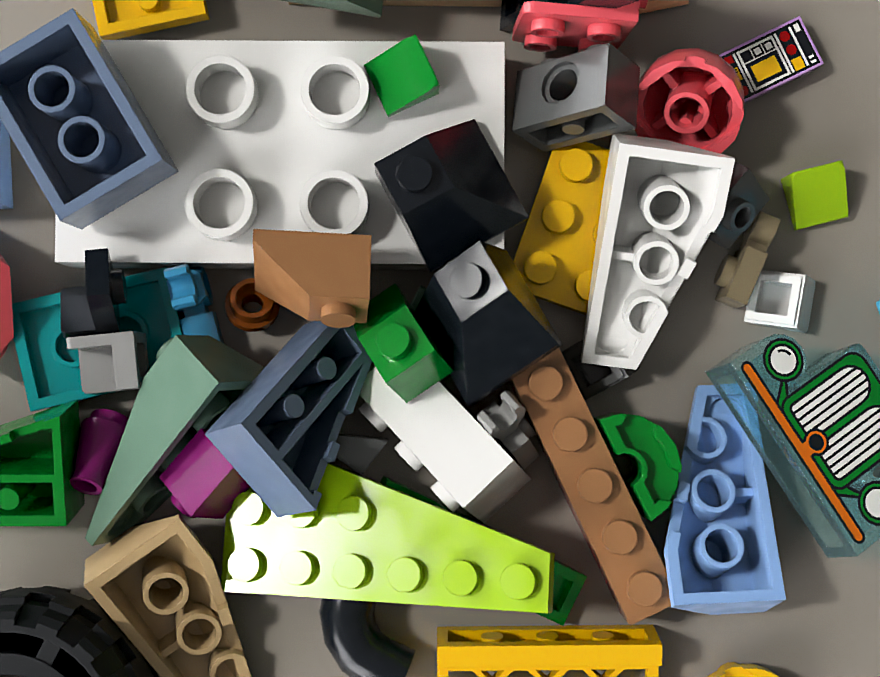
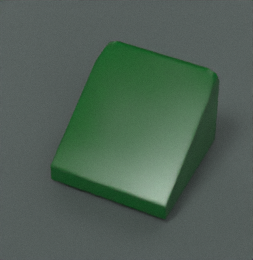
M416 34L405 38L364 64V68L388 117L439 94V82Z

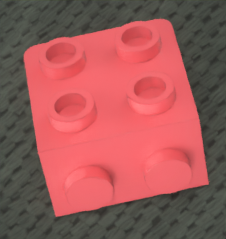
M639 0L618 8L527 1L523 3L513 27L512 40L522 42L525 49L536 52L554 51L557 49V46L578 47V52H581L591 45L607 43L618 49L638 23L639 8L645 9L648 0Z

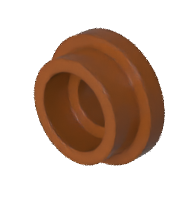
M248 278L238 282L226 295V315L235 327L243 331L257 332L271 326L279 315L280 304L255 291V278ZM249 302H257L262 306V309L256 313H248L244 311L243 306Z

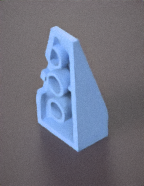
M751 384L698 385L694 392L681 459L682 470L681 473L679 472L678 486L674 495L664 547L671 608L708 615L765 612L785 601L786 596Z

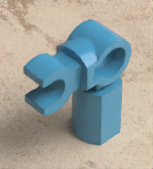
M188 264L164 269V277L168 279L166 282L172 307L179 313L184 312L185 318L179 320L183 335H209L224 344L217 314L214 311L209 312L208 306L213 305V295L205 269L202 266L190 269Z

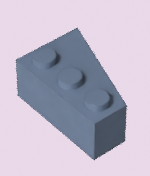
M313 321L303 325L205 433L206 437L276 517L316 511L322 496L317 491L327 464L336 459L340 445L336 443L345 416L352 414L372 363V360L359 341L353 325L345 328H334L324 325L321 321Z

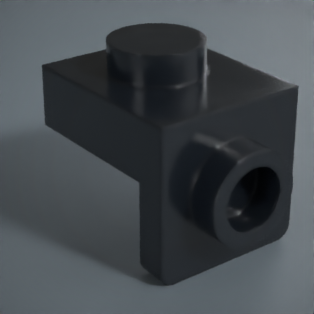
M108 248L85 250V286L63 288L60 292L61 332L65 339L68 337L120 332L119 304H127V286L124 271H114Z

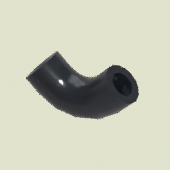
M322 598L319 614L324 643L342 672L349 677H406L415 654V649L390 639L380 631L374 615L376 602Z

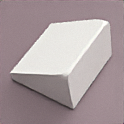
M762 270L746 305L744 322L806 333L809 327L815 292V280L804 274Z

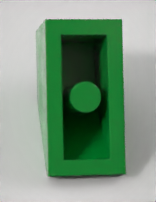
M396 283L369 301L367 323L354 324L359 341L385 383L406 403L453 372L451 366Z

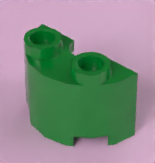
M610 412L593 417L609 452L613 451L616 455L626 453L631 459L632 471L629 477L624 480V483L639 513L650 521L654 520L669 508L672 502L670 500L678 486L679 472L681 473L682 464L676 444L661 426L642 416Z

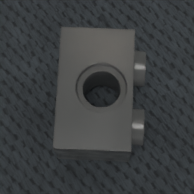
M607 43L591 45L584 51L562 58L546 59L539 65L517 71L512 131L543 152L636 129L640 67L613 45Z

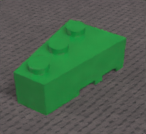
M78 399L0 425V526H67L84 506V493L74 489L70 483L74 471L80 433Z

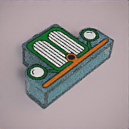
M774 334L739 348L705 372L827 558L858 556L880 539V477L875 478L873 476V471L880 466V371L861 344L856 343L827 353L807 367L805 353L797 341L785 334Z

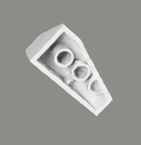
M620 133L612 135L601 200L581 363L637 370L668 315L667 309L684 279L688 280L697 264L695 260L710 233L715 232L724 216L735 163L734 157L669 140Z

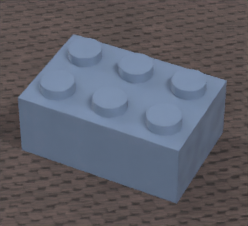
M70 9L0 51V119L61 222L82 230L179 172L96 30L76 10Z

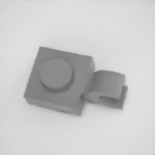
M504 391L500 395L503 400L501 406L499 407L493 401L477 415V420L501 444L518 465L525 470L540 456L530 441L536 435V432L524 419L525 408L509 391Z

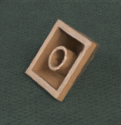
M253 229L255 291L309 321H321L329 327L345 328L355 323H367L370 301L372 235Z

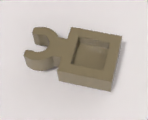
M762 211L753 219V222L744 233L739 250L735 251L734 256L727 254L717 270L714 284L720 286V289L715 298L716 301L732 308L748 304L768 257L766 251L781 222L780 219Z

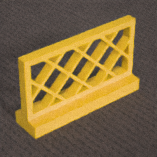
M654 625L437 627V677H448V671H472L478 677H507L512 671L527 670L534 677H562L568 670H583L590 677H617L625 669H645V677H659V666H662L663 644ZM541 670L552 671L548 675H545ZM596 670H606V671L601 675V674H600L599 672H597ZM487 671L497 672L493 676H491Z

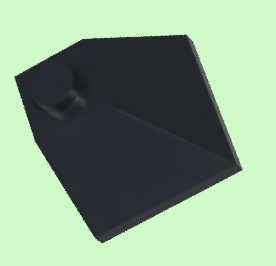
M475 119L425 135L374 163L377 178L430 273L451 262L478 241L487 242L529 218Z
M478 241L433 274L415 310L420 321L451 366L453 372L450 373V376L467 406H473L562 345L507 250L482 241Z

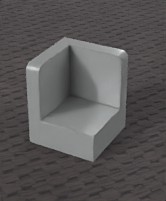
M127 331L66 338L67 349L78 350L82 391L85 394L140 389L143 378L149 371L146 333Z

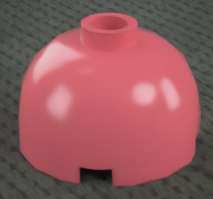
M700 48L676 49L659 57L639 80L637 127L635 129L637 135L669 140L721 154L735 141L745 112L744 90L735 69L718 54Z

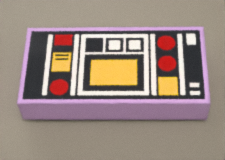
M800 16L719 55L735 69L743 86L744 104L796 80L824 64Z

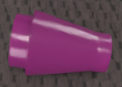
M96 409L89 418L81 422L74 471L70 479L74 489L88 495H99L102 493L128 422L126 416L109 409Z

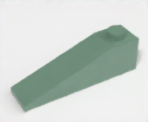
M175 335V337L161 346L156 354L157 361L143 378L85 539L91 546L111 542L129 528L141 525L172 495L159 478L160 475L200 428L209 429L265 368L264 366L209 335Z

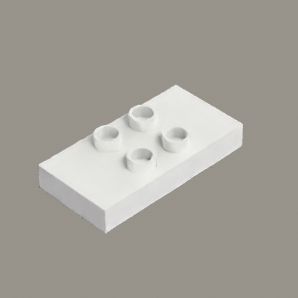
M101 40L179 172L82 230L61 222L56 215L55 262L71 268H85V250L108 248L113 268L159 269L188 264L190 269L201 266L204 269H254L253 229L372 235L371 270H428L377 178L374 163L425 135L475 119L504 171L505 42L419 41L439 82V94L388 117L364 68V64L401 41ZM504 232L485 243L504 249Z

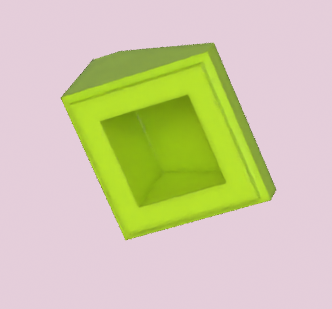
M843 160L793 172L781 179L794 231L849 217L846 173Z

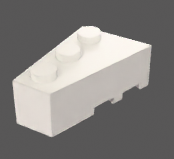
M376 367L367 374L360 392V396L366 402L359 410L377 430L382 432L389 427L401 441L394 449L416 472L423 466L430 471L437 479L430 488L452 512L462 506L463 509L485 524L531 480L523 469L440 382H437L406 403L385 383Z

